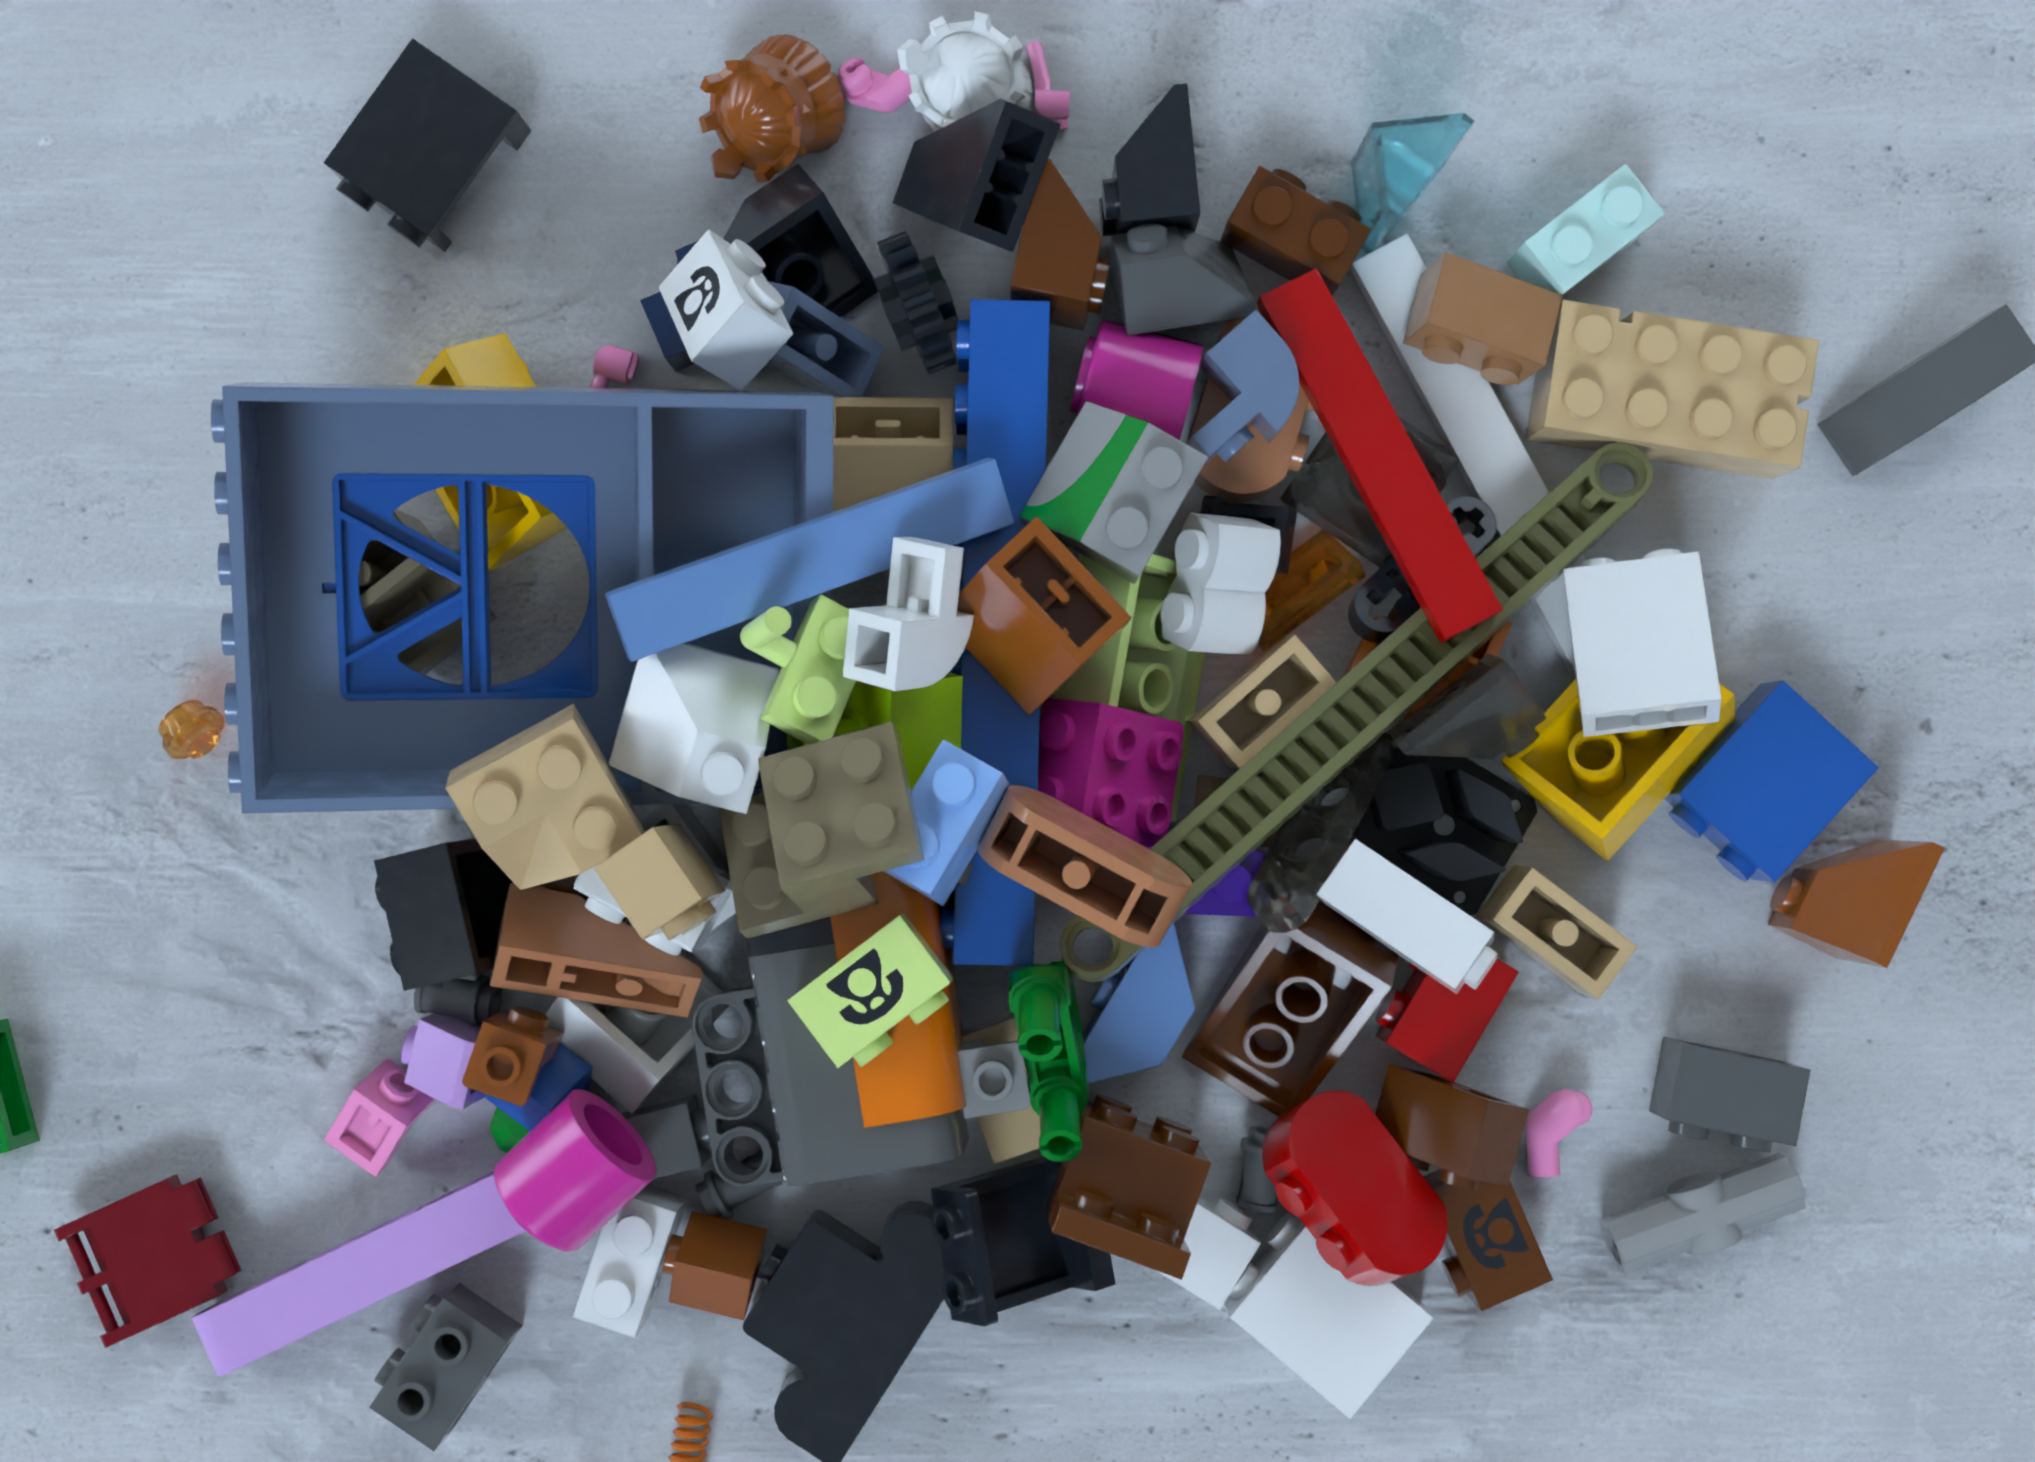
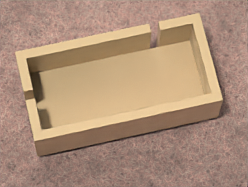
M1569 300L1561 301L1546 366L1538 370L1535 375L1526 440L1597 451L1607 444L1622 442L1639 448L1646 454L1649 460L1769 479L1777 478L1801 467L1809 410L1796 407L1797 404L1811 397L1819 340L1633 311L1619 322L1621 312L1619 308Z

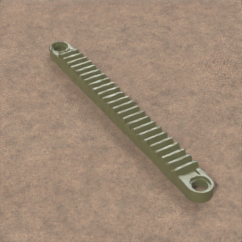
M1622 442L1607 444L1598 449L1476 558L1503 608L1501 613L1440 643L1422 608H1420L1150 848L1153 852L1178 866L1189 876L1193 883L1172 923L1181 918L1192 905L1201 900L1231 870L1240 865L1245 857L1254 852L1285 821L1293 817L1304 804L1312 800L1324 786L1331 783L1344 768L1350 766L1364 750L1369 749L1383 733L1389 731L1421 699L1429 695L1440 682L1444 681L1459 665H1462L1473 652L1481 648L1493 634L1500 631L1513 616L1518 615L1551 582L1558 579L1563 573V569L1573 565L1602 536L1634 509L1652 484L1654 473L1651 461L1646 454L1634 445ZM1608 464H1619L1626 467L1633 475V489L1622 493L1609 490L1601 481V468ZM1075 915L1065 926L1059 942L1061 958L1065 967L1079 980L1091 983L1105 981L1112 977L1145 948L1144 946L1122 940L1078 915ZM1085 930H1101L1111 939L1113 945L1112 954L1104 963L1094 966L1087 965L1081 962L1075 955L1073 949L1075 939Z

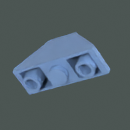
M1174 923L1171 924L1158 947H1145L1122 968L1118 976L1113 975L1107 980L1101 981L1094 992L1089 1004L1098 1010L1085 1031L1082 1030L1088 1083L1161 1066L1195 1011Z

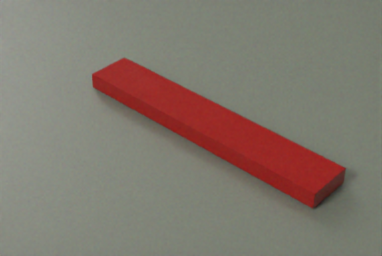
M1316 268L1259 296L1257 305L1262 315L1291 350L1297 364L1299 383L1439 642L1443 643L1501 613L1503 608L1318 269Z

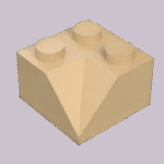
M574 704L450 770L445 787L481 848L520 890L582 874L602 863L643 834L641 818L610 765H608L606 758Z

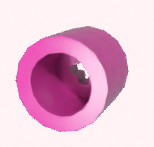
M1103 320L1099 326L1097 337H1088L1070 412L1077 413L1078 416L1083 405L1088 401L1146 421L1180 440L1200 365L1203 345L1155 332L1127 336L1124 324Z
M572 1090L500 1159L494 1168V1179L507 1210L524 1230L550 1247L570 1252L579 1250L654 1179L657 1170L654 1157L647 1144L622 1114L593 1093L586 1090Z

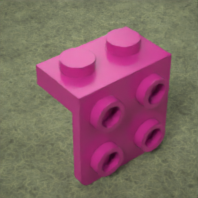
M1048 698L1042 705L1039 724L1038 791L1052 796L1142 846L1153 847L1168 833L1172 818V804L1179 762L1182 757L1183 726L1178 721L1102 703Z

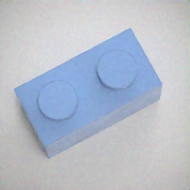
M943 739L911 791L925 860L883 872L943 907L977 851V847L1010 786L1004 774Z

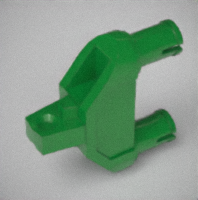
M1053 961L1047 965L1037 963L1009 974L1008 1003L1010 1012H1014L1019 1034L1017 1045H1020L1019 1052L1024 1057L1030 1104L1036 1114L1040 1116V1152L1049 1160L1065 1162L1077 1157L1082 1150L1080 1114L1087 1106L1089 1096L1083 1031L1073 976L1069 969L1065 967L1062 961Z

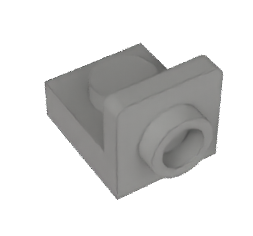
M983 1039L962 1043L958 1056L966 1107L963 1108L964 1119L1024 1110L1030 1106L1024 1057L1019 1052L1020 1045H1017V1041L985 1046Z

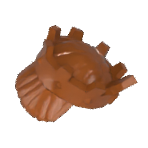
M788 34L770 36L759 43L757 47H754L743 59L725 61L726 68L719 73L705 76L700 89L705 93H711L710 111L699 117L702 133L715 130L725 148L724 150L719 148L711 155L714 177L734 180L740 174L742 167L755 171L756 182H769L776 173L778 174L785 167L789 168L791 164L804 155L820 153L830 149L838 142L843 132L842 125L845 120L844 98L835 72L831 71L829 61L823 54L819 53L816 47L796 36Z

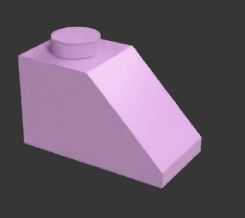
M432 1014L419 1019L418 1026L413 1025L408 1030L402 1047L401 1061L404 1064H408L404 1083L450 1107L462 1110L485 1098L486 1094L467 1088L462 1083L481 1026H473L467 1019L441 1014Z

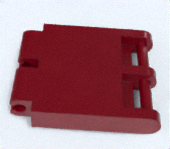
M173 1175L54 1229L58 1242L63 1239L66 1240L83 1280L77 1282L81 1295L89 1293L106 1333L100 1335L105 1348L219 1297L228 1291L224 1280L242 1271L225 1231L222 1230L205 1238L201 1230V1226L219 1218L201 1177L182 1185L178 1175ZM84 1231L101 1270L99 1273H95L78 1233ZM107 1284L124 1324L118 1326L101 1287Z

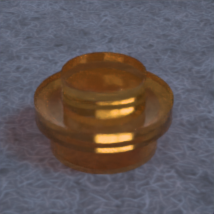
M190 700L179 704L169 711L160 722L158 732L163 738V749L173 759H195L206 755L220 741V733L224 727V717L215 707L205 706L198 700Z

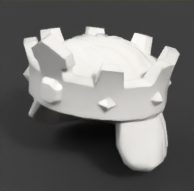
M974 11L973 20L948 23L942 15L929 22L931 34L922 44L917 40L908 39L897 49L900 70L908 74L910 78L912 93L908 96L915 107L914 111L922 113L925 121L932 126V132L998 99L1006 100L1029 111L1033 110V81L1030 79L1029 71L1021 61L1023 46L1017 35L1009 39L994 28L989 14Z

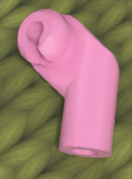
M1568 1089L1554 1091L1528 1113L1525 1135L1527 1172L1529 1176L1555 1177L1560 1175L1559 1141L1579 1125L1588 1122L1592 1115V1104L1585 1093L1579 1090L1571 1091Z

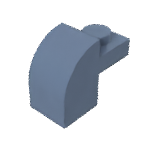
M1254 310L1206 353L1201 368L1232 402L1195 433L1188 445L1208 456L1203 466L1208 464L1217 455L1226 463L1255 437L1248 429L1249 426L1253 425L1270 443L1292 414L1299 392V374L1296 361L1288 345L1257 310Z

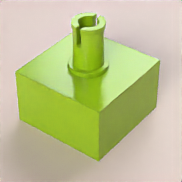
M949 672L933 685L900 691H892L856 681L832 738L893 722L899 731L910 789L912 791L943 739L961 749L963 676ZM787 734L788 750L808 745Z

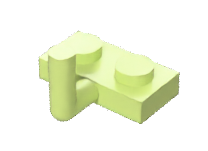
M822 594L818 595L810 601L793 641L782 636L790 629L792 620L789 612L779 606L771 607L742 628L740 640L745 648L782 667L759 719L806 744L816 743L833 737L856 683V680L843 677L849 609Z

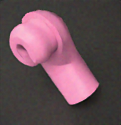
M854 58L844 62L838 70L837 79L841 85L840 90H842L843 97L852 105L890 113L911 100L908 96L912 93L909 75L901 71L900 68L887 75L871 70L869 66L865 65L864 60Z

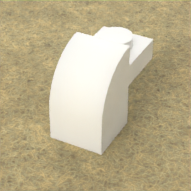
M893 537L887 604L884 606L849 608L843 677L892 691H900L933 685L952 670L966 647L974 617L972 614L957 611L964 548L916 537Z

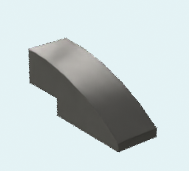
M2005 304L1983 315L1931 351L1919 356L1817 425L1852 476L1857 475L2035 363V345L2008 305Z

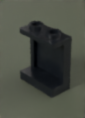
M1040 1157L931 1188L934 1207L931 1224L933 1233L940 1245L944 1270L942 1292L944 1300L950 1309L952 1320L985 1327L998 1322L997 1312L1070 1288L1098 1291L1116 1285L1110 1253L1051 1232L1046 1204L1062 1162H1055L1045 1157Z

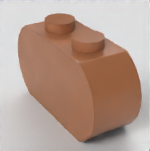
M1256 306V310H1257V311L1261 314V316L1264 318V316L1262 315V313H1261L1259 307ZM1247 317L1228 320L1224 324L1218 342ZM1207 375L1186 443L1187 445L1195 433L1232 402L1209 375ZM1300 383L1294 410L1280 432L1270 443L1253 425L1249 426L1248 429L1255 437L1226 463L1219 455L1214 457L1208 464L1202 467L1194 481L1196 485L1210 496H1218L1227 502L1243 503L1257 500L1273 491L1286 477L1288 469L1299 472L1310 435L1300 433L1306 409L1314 411Z
M1010 785L977 847L979 855L1001 874L1120 939L1144 947L1154 948L1161 944L1193 884L1184 871L1163 856L1048 794L1020 785Z

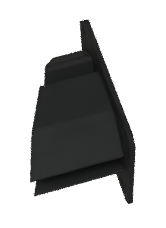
M1412 726L1383 736L1338 810L1337 817L1342 839L1351 844L1355 839L1471 916L1478 912L1499 875L1506 871L1505 865L1517 845L1523 843L1522 837L1538 811L1534 798L1416 726ZM1396 736H1401L1404 739L1403 747L1396 748L1393 745V739ZM1512 800L1520 802L1521 807L1519 811L1514 812L1511 804ZM1444 814L1453 818L1455 823L1453 832L1447 836L1439 835L1434 829V822L1442 819ZM1349 816L1353 817L1356 821L1355 826L1351 829L1346 828L1344 825V820ZM1458 891H1462L1465 894V901L1462 903H1457L1454 900V895Z

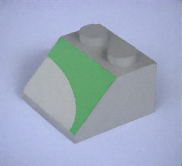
M1086 401L1019 518L1029 524L1037 516L1063 544L1135 584L1208 456L1146 421Z

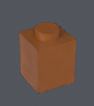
M692 1211L684 1235L672 1234L666 1250L662 1273L672 1275L669 1302L745 1320L758 1278L756 1276L761 1267L767 1229Z

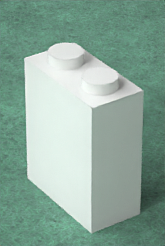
M1661 549L1646 554L1643 559L1615 562L1610 558H1592L1579 563L1574 568L1563 569L1583 737L1719 722L1721 693L1699 551L1682 553L1676 549Z
M1356 839L1317 893V896L1326 906L1455 994H1458L1464 983L1476 990L1498 958V953L1489 948L1494 941V931Z
M1287 1212L1278 1220L1266 1238V1242L1270 1247L1255 1265L1249 1262L1224 1305L1229 1317L1351 1419L1434 1318L1420 1301L1395 1280L1378 1286H1365L1346 1280L1340 1271L1332 1268L1321 1257L1316 1247V1239L1300 1218Z

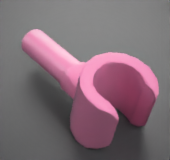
M1038 41L1031 42L1027 45V51L1034 77V113L1061 124L1059 129H1067L1070 91L1050 90V78L1042 43Z
M613 345L602 347L595 355L593 364L594 377L590 382L589 388H608L610 380L627 386L630 385L638 367L639 355L636 352Z

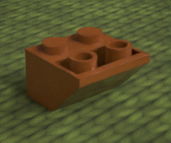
M1037 516L996 553L959 592L957 611L974 615L970 636L965 648L1029 716L1115 637L1132 618Z

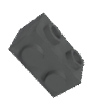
M461 1283L443 1298L434 1293L424 1304L410 1326L419 1334L407 1352L398 1347L375 1377L374 1381L383 1388L369 1408L432 1451H435L457 1425L523 1325Z

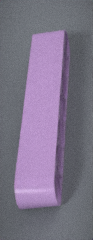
M494 1171L234 1294L191 1317V1320L217 1377H220L526 1230L515 1221L507 1210L495 1185Z

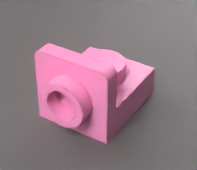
M384 1060L353 1089L324 1139L325 1142L374 1177H377L389 1165L414 1122L434 1101V1098L405 1084L407 1071L391 1060Z

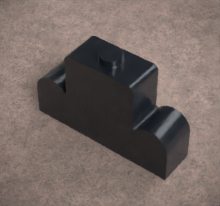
M907 1201L898 1205L887 1218L880 1238V1247L826 1212L815 1210L810 1214L789 1249L777 1243L756 1276L764 1281L766 1285L752 1305L743 1323V1330L748 1336L797 1366L786 1376L775 1403L774 1416L779 1431L788 1440L822 1462L842 1461L944 1300L942 1292L944 1270L940 1245L933 1233L931 1224L932 1212L934 1210L933 1205L923 1201Z

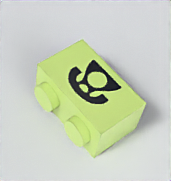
M902 913L787 1001L837 1068L852 1057L862 1067L894 1042L887 1033L890 1028L908 1015L918 1025L947 1003L949 999L942 989L951 983L953 976L908 917Z

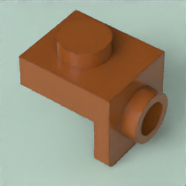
M512 1006L510 1012L506 1010L498 1012L482 1023L462 1079L463 1085L514 1105L523 1106L530 1099L540 1068L556 1056L564 1031L548 1026L550 1018L530 1008Z

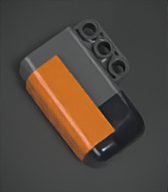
M882 871L873 874L878 904L748 939L745 937L753 986L729 989L705 999L697 1007L692 1022L712 1159L717 1173L725 1182L734 1186L748 1187L784 1181V1183L787 1182V1186H800L927 1166L950 1161L963 1155L969 1140L967 1123L963 1112L966 1102L958 1051L963 1043L964 1030L951 948H945L941 932V916L944 907ZM904 913L953 976L951 983L942 989L949 1001L918 1025L908 1015L890 1028L887 1033L894 1042L864 1066L860 1067L852 1057L837 1068L787 1000ZM719 1004H728L740 1013L742 1029L737 1038H726L716 1031L713 1024V1013ZM739 1070L749 1077L753 1086L750 1101L745 1103L736 1102L725 1094L723 1078L726 1071ZM749 1136L761 1145L763 1151L761 1165L747 1167L740 1164L733 1153V1142L736 1137Z

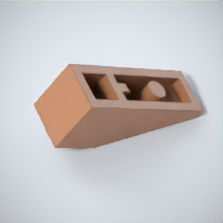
M510 883L499 928L490 986L688 1018L702 980L703 968L681 955H671L654 947L644 939L642 940L636 930L623 921L620 924H616L595 915L585 908L584 905L587 900L577 894L554 891L539 886L520 890L515 884Z

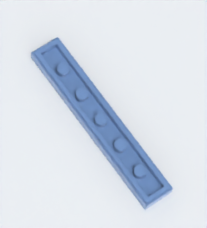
M985 458L606 592L605 596L627 657L633 662L755 618L771 607H785L890 569L893 537H916L953 546L1014 524V520L996 460Z

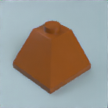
M1876 840L1797 867L1792 875L1785 876L1776 887L1770 903L1771 909L1774 912L1768 925L1834 958L1888 968L1945 848L1934 842Z

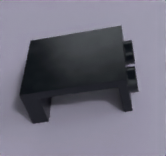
M412 38L323 163L341 179L335 189L366 212H369L374 204L378 205L393 216L387 225L407 241L420 248L427 239L446 252L452 241L439 229L499 143L504 141L518 151L530 134L531 129L517 110Z

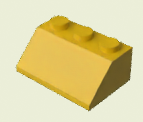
M506 333L443 348L413 384L536 387L525 362L517 354ZM451 485L435 489L459 530L458 488ZM487 485L489 572L568 528L553 512L534 499L510 489Z
M1575 679L1504 756L1501 762L1560 825L1608 862L1736 721L1735 694L1719 684L1721 693L1719 722L1583 737Z

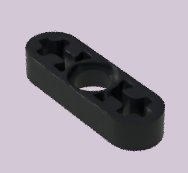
M1471 496L1454 498L1446 505L1456 524L1469 520L1475 525L1472 534L1468 533L1464 535V538L1474 557L1477 558L1495 535L1497 527L1495 515L1492 509L1478 498ZM1393 556L1358 589L1348 608L1350 626L1358 636L1369 642L1382 643L1421 608ZM1395 587L1402 596L1396 601L1388 617L1382 616L1377 620L1371 618L1368 615V611L1372 604L1377 605L1381 603Z

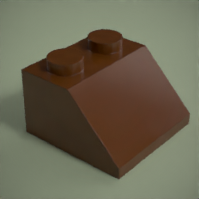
M1051 159L1047 160L1023 224L1010 284V300L1050 301V324L1084 331L1088 312L1100 315L1111 261L1099 258L1102 237Z

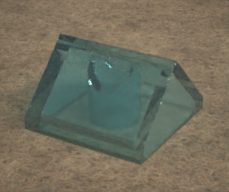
M1466 113L1371 123L1351 161L1356 211L1362 217L1360 223L1372 229L1361 247V250L1366 254L1375 251L1453 155L1475 122Z

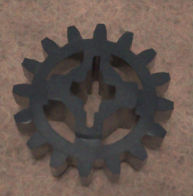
M906 231L878 241L877 244L887 273L877 276L873 280L900 350L905 351L916 346L928 374L957 364L948 333L957 330L958 316L950 291L934 255L919 260L916 249L912 245L909 234Z

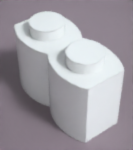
M1191 512L1175 544L1177 576L1171 584L1161 606L1160 615L1163 638L1187 651L1251 655L1259 641L1264 625L1266 610L1265 592L1269 588L1278 566L1281 546L1280 530L1254 519Z

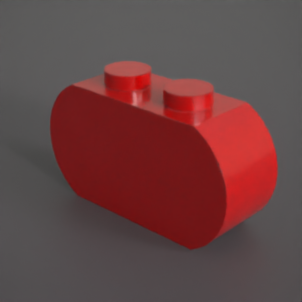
M1346 1091L1322 1092L1286 1111L1270 1126L1262 1151L1264 1172L1275 1185L1276 1196L1283 1207L1291 1214L1300 1218L1316 1239V1247L1321 1257L1332 1268L1340 1271L1346 1280L1365 1286L1383 1285L1421 1271L1437 1258L1444 1246L1447 1235L1448 1222L1445 1204L1362 1097Z

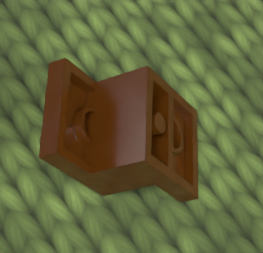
M1096 1094L1094 1103L1088 1102L1080 1114L1082 1150L1074 1159L1061 1163L1046 1204L1051 1232L1182 1280L1191 1256L1184 1238L1209 1172L1211 1161L1200 1147V1140L1191 1135L1193 1131L1191 1128L1159 1116L1156 1117L1154 1125H1150L1137 1120L1138 1117L1131 1114L1133 1109L1131 1106L1110 1097Z

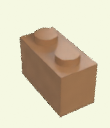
M1445 252L1420 275L1403 344L1422 350V354L1431 361L1441 364L1458 363L1478 370L1481 376L1489 382L1500 385H1518L1546 366L1563 295Z

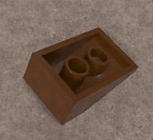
M1289 884L1256 932L1184 1050L1182 1058L1279 1117L1286 1111L1309 1099L1392 988L1399 955L1331 908Z

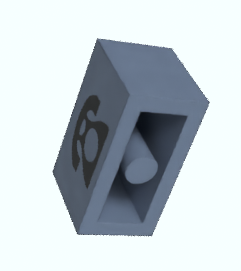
M767 281L782 296L784 304L780 308L793 332V335L767 364L811 392H822L834 397H862L885 347L795 287Z

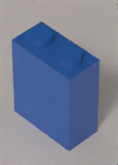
M1783 680L1759 684L1735 711L1736 721L1665 798L1673 807L1669 812L1672 820L1695 838H1700L1703 834L1720 850L1716 855L1719 863L1735 877L1745 882L1749 878L1752 880L1776 882L1879 768Z

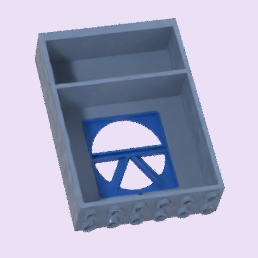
M242 382L222 386L223 400L213 399L211 404V431L215 443H225L226 472H216L214 499L217 514L228 515L229 543H220L218 547V576L220 584L231 585L232 613H223L221 620L223 654L225 656L235 655L236 682L226 683L224 693L226 723L228 725H238L239 750L230 751L228 756L227 772L230 793H241L242 814L458 809L445 789L450 770L572 704L575 705L607 762H609L637 660L631 662L627 657L605 593L832 513L834 396L822 392L262 382ZM487 485L519 492L534 499L553 512L568 527L578 542L586 560L590 584L589 600L584 619L569 645L554 660L536 672L514 681L491 685ZM445 486H456L459 495L460 555L397 521L394 518V511L405 502L427 491ZM378 540L461 587L377 633L370 627L361 603L359 576L362 558L369 541ZM833 589L821 593L833 600ZM818 595L782 607L789 612L792 620L790 629L782 635L783 637L791 641L794 640L810 601ZM462 617V684H451L430 678L408 667L398 659V654L401 651ZM755 618L686 642L691 645L778 668L779 672L782 668L745 648L741 643L740 632L742 628ZM770 725L763 757L787 751V733ZM610 766L632 805L700 804V802L677 797ZM760 770L752 796L764 793Z

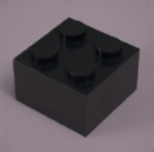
M476 838L446 842L374 860L377 873L375 893L380 906L386 912L392 938L390 958L395 971L401 977L404 991L493 969L500 923L509 886L513 882L481 848Z

